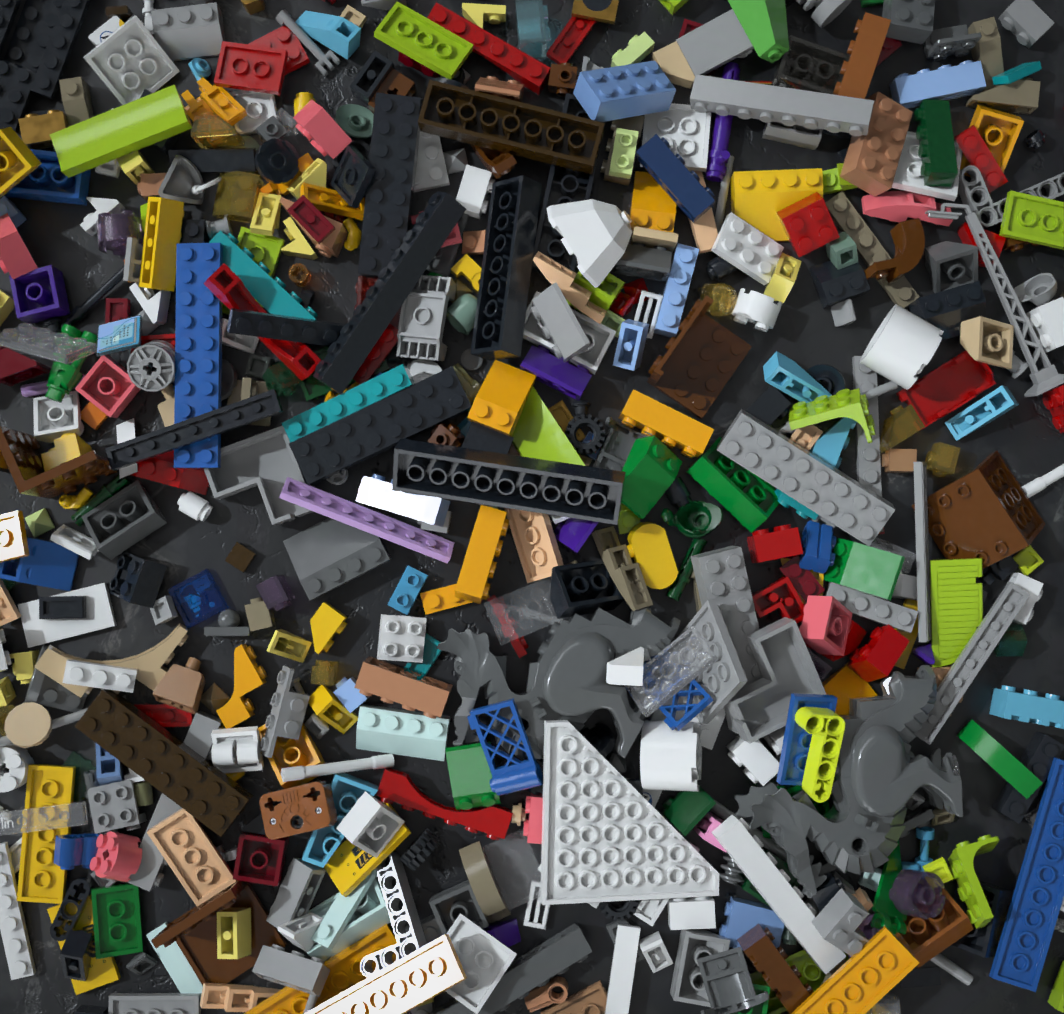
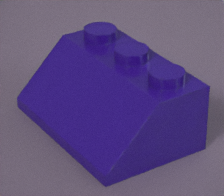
M532 345L522 361L520 369L536 375L535 380L575 400H580L592 375L588 374L589 370L581 365L575 367L569 364L570 360L564 362L562 358L558 359L549 354V349L538 345V347Z
M569 518L565 524L563 522L558 524L554 530V533L557 534L555 538L574 553H578L598 522Z

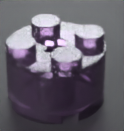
M124 210L120 214L100 213L98 215V220L96 221L98 249L101 252L107 254V250L113 251V255H126L127 237L136 238L138 243L143 246L142 220L134 216L133 211Z
M903 869L896 877L893 887L889 891V898L893 901L896 909L903 915L922 919L934 918L941 913L945 904V896L942 893L944 884L940 877L934 873Z

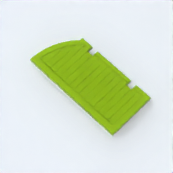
M982 558L930 560L931 647L935 659L932 667L953 664L975 633L976 627L983 621V583H976V577H983Z

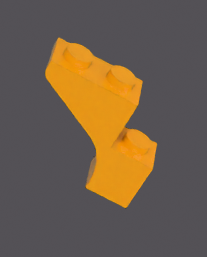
M241 644L234 650L233 695L223 707L216 710L226 729L232 728L255 715L253 713V710H255L253 703L249 698L246 699L244 695L267 683L265 679L267 674L261 665H257L254 659L256 654L251 646L247 647L246 644Z

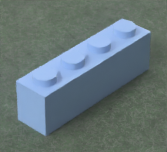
M966 60L957 66L951 67V64L939 67L938 70L930 71V69H923L914 75H908V73L900 74L895 77L889 87L892 100L905 108L920 106L923 99L950 100L979 94L986 87L981 61L973 62L972 60Z
M680 243L677 244L654 333L667 337H675L677 335L699 252L698 248Z

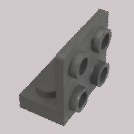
M967 24L933 30L923 43L926 60L934 59V61L946 59L947 56L963 57L968 55L982 38L981 32L968 34Z

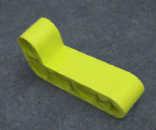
M806 706L798 709L795 714L796 723L806 732L812 734L802 780V789L815 802L822 803L831 794L845 730V721L831 709Z

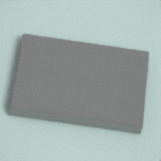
M733 9L676 39L694 76L696 74L706 75L754 49Z

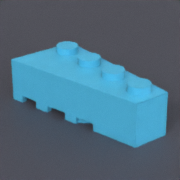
M1002 685L1001 689L993 688L989 714L1005 719L1064 729V701L1059 700V695L1046 693L1045 697L1037 696V691L1024 689L1023 693L1015 692L1016 687Z
M346 773L334 774L330 785L337 813V822L332 826L311 832L302 860L323 868L345 837L336 829L365 791L374 797L378 791V785Z

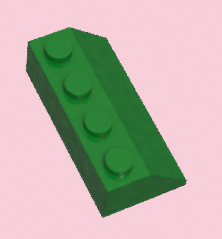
M719 437L687 472L712 497L723 505L742 526L752 533L768 519L778 506L779 502L777 501L775 489L768 482L717 451V445L722 439Z

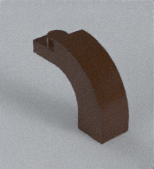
M470 144L488 171L492 172L496 179L515 168L514 164L517 162L510 153Z
M919 218L900 222L890 230L895 245V256L893 259L874 262L864 271L867 279L876 277L877 280L887 278L888 283L900 279L919 263L925 248V236Z

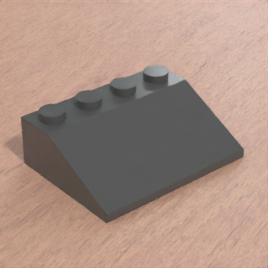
M361 502L356 503V504H358V505H360V506L365 507L364 503H361ZM327 518L283 541L299 581L310 601L392 560L382 538L332 518Z

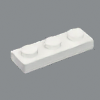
M67 659L63 683L133 693L137 669Z

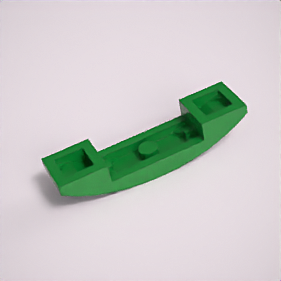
M971 720L957 734L965 744L1026 799L1043 784L975 721Z

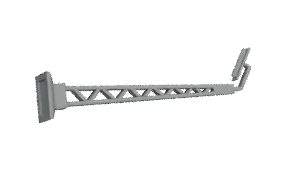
M943 203L941 211H926L925 214H928L930 218L957 220L962 213L944 212L945 207L965 209L967 224L1009 322L1014 326L1015 336L1031 371L1029 376L1034 385L1024 396H1038L1063 384L1064 374H1058L1055 365H1051L976 213L971 212L969 205ZM1007 299L1012 300L1011 306L1009 305ZM1015 308H1016V310H1017L1019 316H1016V315L1013 314L1014 311H1015ZM1017 321L1023 323L1022 330H1020ZM1026 333H1028L1032 342L1025 340ZM1028 346L1035 348L1033 355H1031ZM1038 357H1040L1044 368L1040 370L1035 365Z

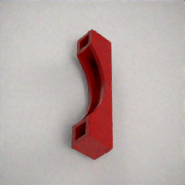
M436 2L427 17L428 19L472 43V51L504 70L527 89L538 95L541 94L549 80L551 69L549 66Z
M225 263L203 283L229 310L233 308L267 313L250 294L241 279ZM258 337L301 381L308 378L315 371L317 364L322 361L304 343Z
M392 768L385 769L376 796L381 797L380 800L382 802L402 804L401 807L408 811H414V809L423 811L424 816L435 819L436 816L443 818L445 823L456 826L457 823L464 825L467 831L487 833L486 836L493 840L505 839L513 815L512 809L498 804L468 810H456L454 807L445 806L422 793L407 773Z

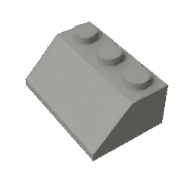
M217 2L151 10L155 40L172 62L219 56L222 41H225L222 11Z
M557 282L532 299L533 307L530 308L536 320L540 318L544 326L541 327L542 332L547 340L551 338L555 346L552 349L558 359L562 358L566 362L588 350L590 342Z
M704 929L681 930L670 989L673 1001L711 1007L697 959L729 950L730 939Z

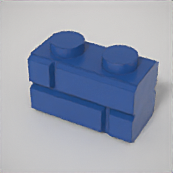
M814 521L807 522L802 532L801 545L803 554H800V568L812 569L814 572L823 574L829 566H833L835 553H832V549H834L836 544V536H833V526L820 525V523Z

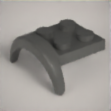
M607 417L605 425L609 430L593 467L622 471L635 440L648 436L618 423L611 417Z
M44 644L42 646L37 661L40 659V657L43 655V653L46 651L49 645ZM34 668L24 703L34 702L61 710L77 712L83 710L87 694L84 693L80 698Z
M741 947L697 959L711 1006L710 1009L702 1010L701 1014H731L754 1007L769 999L768 992L759 995L755 994Z

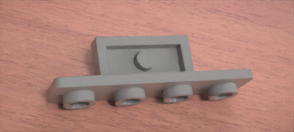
M283 666L282 670L278 673L277 691L272 696L271 714L266 719L265 726L267 729L265 737L260 742L261 754L268 758H272L277 736L299 740L310 697L307 694L289 691L294 669L288 666Z

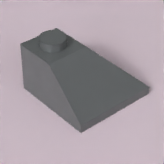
M944 241L925 247V266L934 293L978 281L977 246Z

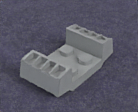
M422 275L402 304L397 332V357L436 361L445 360L447 346L442 343L446 312L448 300L455 301L456 284L452 277Z

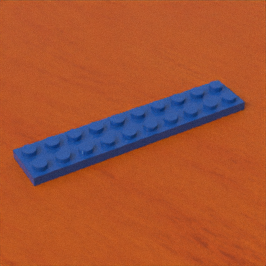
M176 243L174 424L221 408L222 302L203 284L223 264V244ZM221 434L175 449L174 468H221Z
M1055 757L1053 758L989 974L993 979L1033 992L1037 990L1064 898V760Z

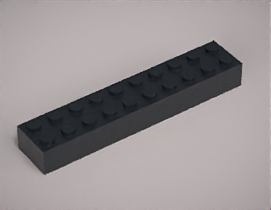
M401 438L394 448L392 490L618 525L626 472Z

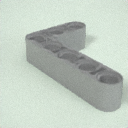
M972 165L961 169L958 193L962 203L969 205L971 212L976 213L983 229L1002 222L1003 213L1001 205L1005 206L1006 198L993 203L980 170ZM965 172L970 175V182L964 179ZM1064 172L1024 189L1020 193L1047 199L1061 196L1064 194V187L1061 185V179H1064ZM1042 187L1045 188L1047 192L1046 197H1044L1041 193ZM973 193H976V194L978 195V197H979V202H978V203H976V202L973 200V198H972ZM982 213L987 216L986 223L981 220Z
M392 852L389 855L390 863L388 866H386L385 858L375 868L397 943L367 955L362 959L360 970L367 977L393 964V953L396 954V961L412 953L413 944H415L416 950L427 944L405 869L397 852ZM395 878L396 886L393 888L392 880ZM400 900H402L403 907L401 910L398 908ZM407 922L410 925L408 932H406L405 930V924ZM373 961L376 962V970H375V971H373V969H372V963H373Z

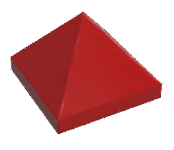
M643 278L623 286L625 294L635 298L633 305L639 303L642 290L648 292Z
M620 292L609 310L624 316L631 312L635 298Z

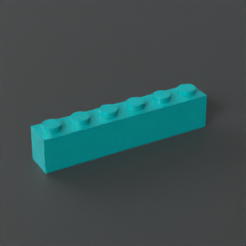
M220 230L210 240L209 243L223 244V263L241 279L254 299L269 313L317 320L318 314L309 306L305 309L300 304L302 299L293 291L290 294L285 291L284 288L287 285L277 276L275 279H272L268 275L270 270L262 262L257 265L252 260L255 256L246 247L241 250L237 246L239 241L231 233L225 235Z
M401 364L342 393V395L340 394L283 422L282 425L290 442H293L415 383L407 366Z

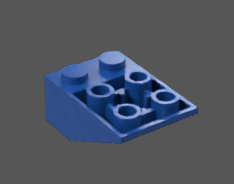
M27 536L29 556L0 563V578L71 591L79 555L55 542Z

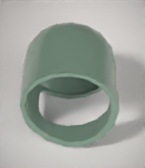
M472 294L461 295L447 308L446 312L450 324L457 331L467 335L474 328L478 300Z

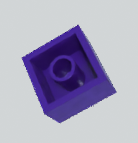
M49 265L37 268L16 279H12L11 275L9 276L16 315L21 321L33 324L49 318L70 314L63 272L54 266Z

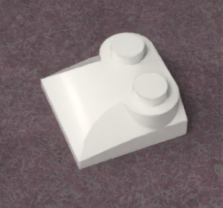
M78 391L69 392V395L64 396L62 403L48 399L45 396L33 398L34 437L36 440L53 443L54 439L60 438L63 434L76 433L80 436L83 433L84 425L81 422Z

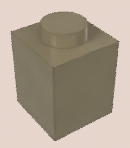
M263 597L251 599V604L245 605L250 632L276 626L271 600L264 601Z

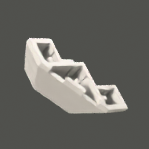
M594 199L549 206L546 208L549 222L564 237L561 241L570 255L574 253L577 257V267L581 274L597 288L625 253L632 235L630 225L632 220L626 211L621 212L616 205Z

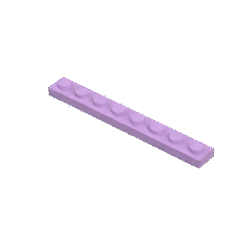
M286 478L279 497L283 500L447 564L451 559L454 542L292 478Z

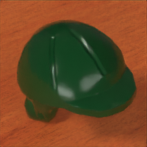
M690 501L680 507L674 515L670 509L664 508L660 517L669 526H677L678 530L685 536L700 538L710 534L712 530L720 525L723 514L721 509L712 503Z

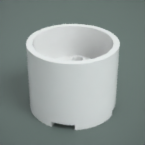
M895 304L866 347L860 363L908 390L918 377L916 375L920 374L925 365L931 360L942 340L940 335L944 331Z
M645 720L642 727L640 746V775L643 789L699 792L697 780H701L702 746L701 739H699V735H701L700 722H688L681 730L678 731L675 728L672 731L664 721Z

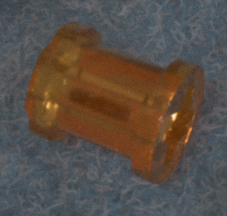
M301 263L293 264L290 267L288 275L293 283L298 287L307 286L311 281V273L307 267ZM299 271L303 272V275H301V279H298L296 277L299 275Z

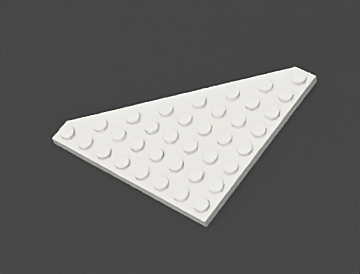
M568 720L544 721L541 904L554 905L719 896L720 874Z

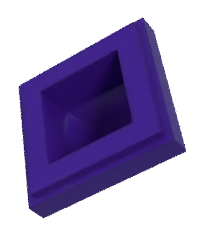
M931 644L912 648L911 653L924 663L930 665L935 663Z

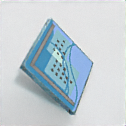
M137 315L98 325L97 357L141 346L142 316Z

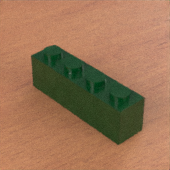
M923 99L919 108H916L914 113V121L917 122L918 126L916 138L920 143L918 156L922 160L920 174L924 177V186L951 187L958 175L949 101Z

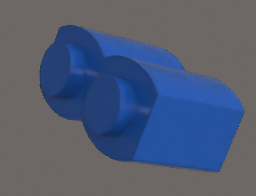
M101 833L56 835L54 864L60 866L62 870H72L74 866L82 865L83 868H90L91 859L96 857L98 850L96 840Z

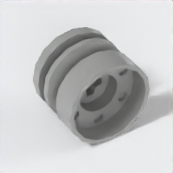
M852 0L796 1L800 5L805 3L803 7L805 11L816 7L811 18L820 28H823L833 21Z
M153 340L136 348L130 354L127 362V373L131 381L138 388L145 391H159L175 381V347L163 340ZM153 363V367L157 369L155 371H152V368L148 365Z

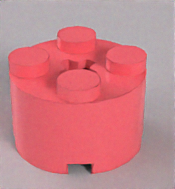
M112 831L100 834L96 840L98 850L96 857L91 859L90 870L95 871V874L100 878L128 882L131 880L128 877L131 874H136L142 860V848H138V842H141L137 836Z

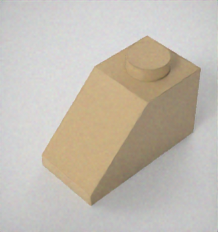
M677 41L653 52L651 61L657 62L671 83L689 89L693 87L695 76Z

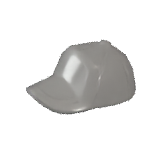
M1041 273L1016 286L1014 291L1020 303L1030 301L1034 305L1041 306L1056 295L1058 285L1051 273Z

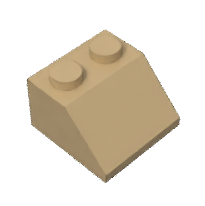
M982 316L961 322L960 344L975 361L1012 369L1013 325Z

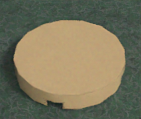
M34 702L23 703L9 712L5 720L4 730L7 738L16 746L22 748L38 746L49 737L52 730V719L50 713L42 705Z

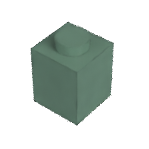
M846 231L839 233V238L826 244L827 257L838 270L858 263L857 245Z

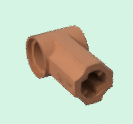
M555 976L546 985L530 990V994L524 998L530 1013L553 1003L559 1004L564 1002L568 995V982L561 976ZM560 986L564 991L555 993L552 988Z

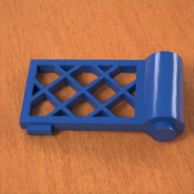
M665 648L660 654L650 657L651 660L644 661L642 686L633 687L637 691L642 689L667 717L663 721L672 731L675 728L679 731L706 708L713 699ZM677 667V677L668 678L669 673ZM690 682L689 690L680 691L681 683ZM676 683L674 691L666 692L667 684ZM661 684L660 692H650L655 685ZM703 695L705 697L698 704H692L693 696ZM688 696L687 704L678 705L679 697ZM673 697L672 705L663 706L664 698ZM685 710V715L676 721V711Z
M514 698L472 709L467 719L471 730L476 729L492 774V779H490L492 792H496L498 796L543 785V773L540 765L535 760ZM510 706L513 714L511 720L498 715L501 708ZM486 713L493 717L489 726L480 722L478 714ZM495 719L507 725L503 734L491 728ZM509 727L519 731L520 738L518 742L506 736ZM488 732L500 738L497 747L487 743L486 736ZM503 740L515 746L511 755L498 749ZM519 748L526 752L528 760L520 761L513 757L516 749ZM495 754L508 760L506 765L496 768L493 760Z

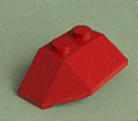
M174 450L138 462V472L130 474L203 495L207 494L209 487L204 468H174Z

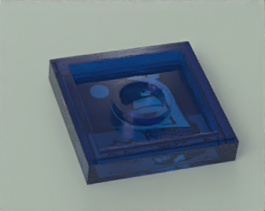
M205 569L168 589L187 629L229 608L209 569Z

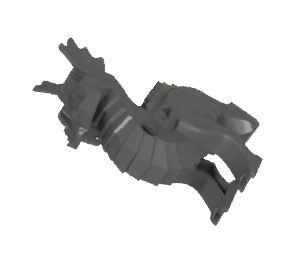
M646 607L631 611L629 623L622 621L601 608L595 610L590 620L575 613L569 622L560 620L559 623L554 622L548 632L551 634L548 642L543 641L537 652L540 654L538 661L529 664L526 691L521 693L514 692L508 687L506 682L507 656H494L489 650L488 635L485 632L475 634L470 629H466L464 632L459 633L452 628L449 629L447 640L439 643L437 648L457 655L454 662V670L460 674L457 681V690L462 698V703L454 717L455 734L458 736V739L453 741V745L460 746L462 743L479 741V737L474 735L476 729L471 730L467 716L470 715V711L474 708L479 688L483 687L485 699H488V705L514 698L521 719L527 720L525 731L535 759H542V755H544V721L568 720L579 732L593 712L600 708H606L609 711L616 731L614 749L625 758L645 722L643 719L652 702L641 700L631 708L626 688L622 685L608 684L606 682L607 662L639 647L644 648V661L651 660L650 657L660 654L669 645L679 628L681 620L674 617L667 625L651 614V608ZM510 706L501 708L498 715L508 720H511L513 716ZM495 719L491 726L492 729L502 734L507 727L506 724ZM509 727L506 736L518 742L520 738L519 731ZM495 736L496 744L499 743L500 738ZM504 740L501 743V746L508 754L513 752L515 746ZM519 748L516 749L514 755L523 761L524 758H528L526 752Z
M921 665L915 676H905L899 671L890 672L880 682L883 696L849 698V714L839 715L845 721V730L830 794L833 806L827 813L819 814L807 793L801 791L791 797L786 789H778L771 781H768L763 787L751 786L747 795H735L739 809L733 816L738 820L753 816L749 827L754 830L761 826L770 833L771 840L785 850L789 871L792 876L797 878V882L803 885L804 888L801 892L807 895L808 898L816 895V888L826 880L827 876H818L822 864L820 862L812 864L814 856L809 854L806 839L810 840L814 847L822 853L826 862L834 865L841 872L846 873L848 871L861 875V872L874 873L875 868L889 861L888 856L897 847V841L906 827L903 824L907 811L906 803L918 788L921 787L924 790L926 800L930 805L943 809L944 802V807L948 813L963 817L962 781L960 775L953 773L952 753H946L941 768V750L939 748L933 750L929 758L921 754L914 756L910 751L912 746L909 743L916 737L914 733L922 728V724L929 718L928 713L935 706L937 683L936 675L930 665Z

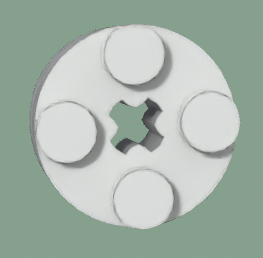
M741 288L731 313L735 316L733 320L746 325L747 321L754 323V328L763 332L773 329L783 303L779 301L776 305L773 303L775 299L752 290L749 294L744 293L745 289Z
M14 744L0 747V792H9L23 786L27 782L28 765L34 764V760L26 748Z

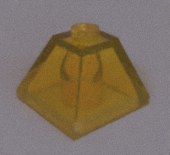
M212 112L201 113V116H194L191 137L200 148L245 146V141L239 132L218 115Z

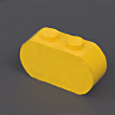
M641 522L635 525L627 537L629 545L626 546L630 557L634 558V562L639 564L645 584L653 589L667 588L676 580L678 570L665 529L652 522Z

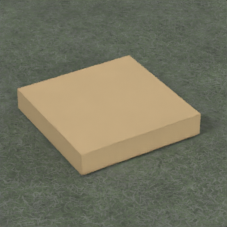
M635 226L630 244L632 245L633 242L643 243L646 245L645 247L653 249L655 246H661L673 253L679 235Z

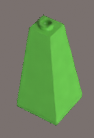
M728 0L760 58L774 63L789 50L785 0Z

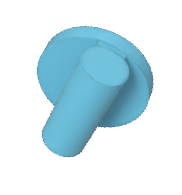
M194 58L189 62L188 65L197 81L203 77L206 79L211 75V67L206 60Z

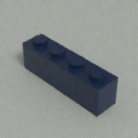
M655 134L636 151L635 158L694 223L714 206L715 200L713 198L715 195L708 187L704 188L699 183L700 178L693 170L689 171L684 166L685 161L679 154L675 155L669 149L671 146L664 137L660 138Z

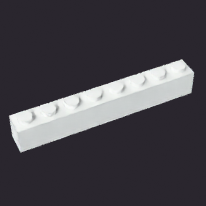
M731 815L711 833L814 963L827 974L846 955L842 950L823 939L812 924V921L816 918V910L810 903L805 904L802 898L804 895L796 886L791 887L788 883L791 879L783 869L778 870L775 864L778 862L769 852L765 854L761 849L764 844L756 835L753 837L750 835L748 830L751 828L743 818L738 820L735 816Z

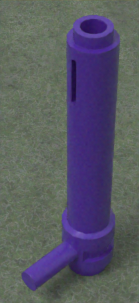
M733 62L726 63V66L723 68L722 78L739 81L741 71L739 65ZM716 114L711 147L708 151V164L706 172H704L706 179L709 181L721 182L723 177L726 176L727 167L725 165L730 157L728 146L733 115L720 116Z

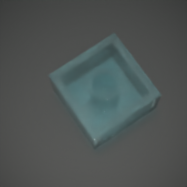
M515 0L519 50L533 58L546 57V49H550L551 41L550 28L547 21V5H543L542 0Z

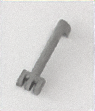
M285 9L282 10L276 17L277 22L281 26L285 24L319 60L315 67L326 77L328 72L323 66L326 65L332 71L335 67L330 63V60L332 59L337 65L341 61L331 50L324 54L291 18L292 16Z

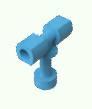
M928 826L916 827V838L920 839V855L915 857V862H901L902 878L918 879L919 875H926L922 866L933 861V859L929 858V840L934 839V828Z

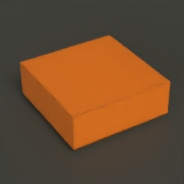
M91 402L80 412L81 419L94 430H98L109 417Z

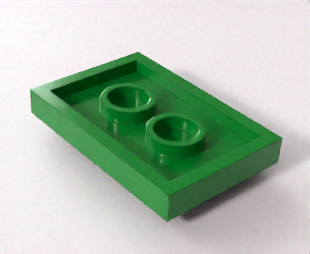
M127 883L91 889L96 959L143 952L138 887Z

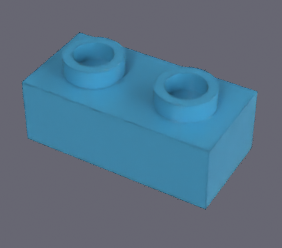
M408 565L387 605L408 615L429 575Z

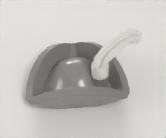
M176 155L158 193L162 198L190 204H202L205 189L219 183L222 178L218 177L204 184L196 166L187 158Z

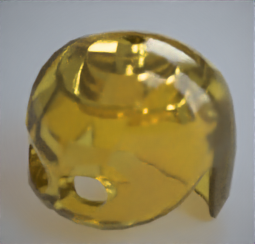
M723 283L704 284L701 289L700 300L703 301L706 295L714 300L707 312H710L712 316L730 315L737 300L736 290L732 286Z

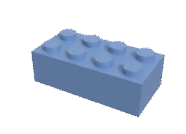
M648 61L580 72L573 94L591 120L605 122L668 111L676 88L656 61Z

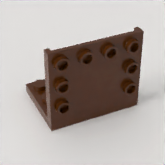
M707 295L703 301L700 299L696 301L687 317L678 327L681 330L678 337L672 336L665 346L668 349L664 357L659 355L648 372L651 376L647 381L700 419L704 417L752 347L705 314L714 301Z
M0 426V450L20 494L51 499L62 493L65 495L78 490L77 486L82 484L90 485L98 481L97 477L101 475L109 476L118 472V470L111 469L107 457L97 455L95 450L45 472L42 457L38 450L40 448L38 440L30 434Z
M998 451L991 453L972 472L927 496L928 532L946 559L982 558V569L1028 547L1046 525Z
M236 880L235 883L198 907L195 906L169 923L151 940L155 948L161 945L167 947L176 941L202 985L203 983L227 984L255 965L263 945L272 947V944L281 947L287 945L278 929L266 921L269 914L250 883ZM231 907L251 908L252 954L240 959H217V912Z

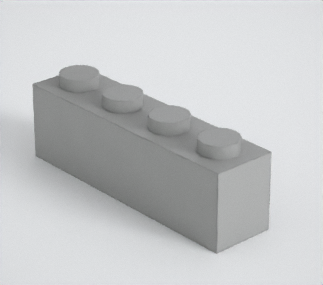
M833 582L828 583L824 596H833L853 615L882 625L889 624L894 629L906 633L912 632L918 611Z

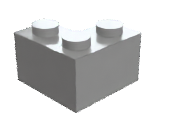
M842 888L812 921V924L823 939L851 957L859 953L869 941L858 927L869 913L855 896Z

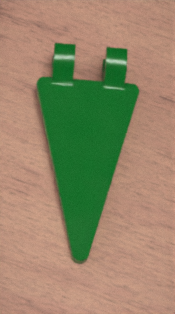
M899 839L897 847L888 856L889 861L884 863L872 907L876 913L871 919V927L881 929V927L886 926L893 935H896V932L906 934L907 926L904 922L907 920Z

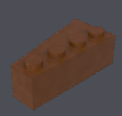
M757 924L738 938L737 941L744 953L750 958L759 973L761 972L767 984L775 991L781 1003L791 1014L814 991L808 983L803 985L799 978L802 977V974L794 964L790 967L787 963L788 955L781 946L776 948L772 941L775 937L767 927L763 929L760 924Z

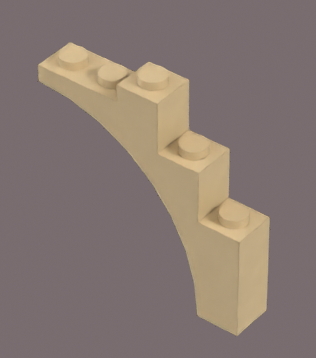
M180 623L169 636L154 647L138 655L117 660L83 659L49 645L34 667L80 698L84 693L89 694L94 687L63 683L67 659L137 669L136 679L154 691L168 672V669L163 664L168 665L175 655L173 650L176 646L179 645L181 647L187 640L188 635L186 633L188 628ZM112 690V691L115 692L116 694H118V693L120 692V691Z

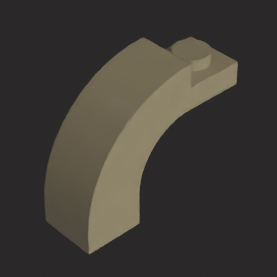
M480 841L460 849L459 853L466 875L485 917H488L489 922L493 923L511 915L509 907L495 881L487 854Z

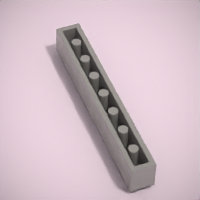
M697 74L695 75L690 95L691 109L700 113H705L706 111L714 112L720 116L733 115L741 119H760L765 123L773 121L786 126L799 125L812 130L816 128L825 129L831 133L845 132L852 136L868 135L874 100Z
M203 711L196 712L183 743L207 761H212V730L226 728L223 727L224 724L220 718ZM163 793L139 848H142V860L136 874H131L128 877L131 879L128 883L149 892L156 886H160L164 878L162 870L165 865L168 866V863L147 834V831L182 808Z

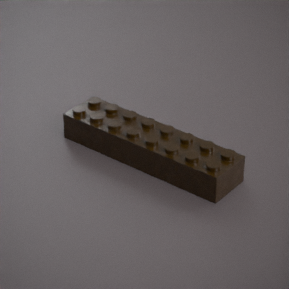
M430 79L418 119L421 132L592 175L605 125L603 122Z
M102 689L74 726L220 837L229 830L254 796L120 694H116L112 690Z

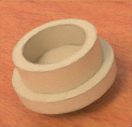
M522 803L513 805L512 823H517V826H520L526 817L525 808H522Z

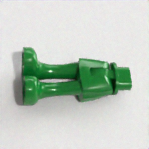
M64 324L61 328L62 334L67 338L66 348L58 362L53 363L48 384L46 385L48 390L45 397L62 403L64 396L69 395V392L79 383L83 377L80 370L90 352L98 346L97 335L88 331L82 333L77 328L68 324ZM82 343L76 358L70 365V362L73 358L75 351L77 350L78 346Z

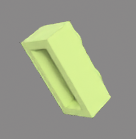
M645 31L640 36L635 35L628 42L629 46L624 50L619 49L612 56L611 67L640 63L653 51L655 42Z
M617 128L609 176L631 179L639 131Z

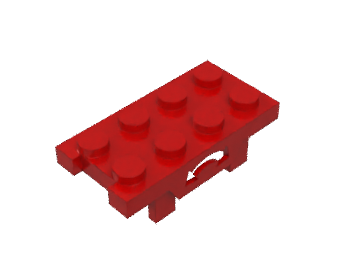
M965 350L916 380L908 390L903 388L896 394L901 402L905 401L915 415V425L919 430H922L992 387L996 382L989 365L975 361Z

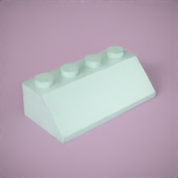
M362 704L359 709L356 729V749L444 761L451 717L442 715L441 718L436 717V719L424 716L422 712Z
M377 876L333 949L330 951L315 942L308 953L310 957H317L327 961L345 948L391 922ZM339 892L309 910L308 913L312 912L324 918Z

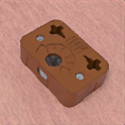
M317 781L262 795L259 804L266 836L271 840L334 825L337 822V813L331 785L326 784V781ZM320 791V795L311 796V794ZM275 801H277V802H278V801H281L280 804H277L276 806H273V802H275ZM298 819H303V823L299 824Z

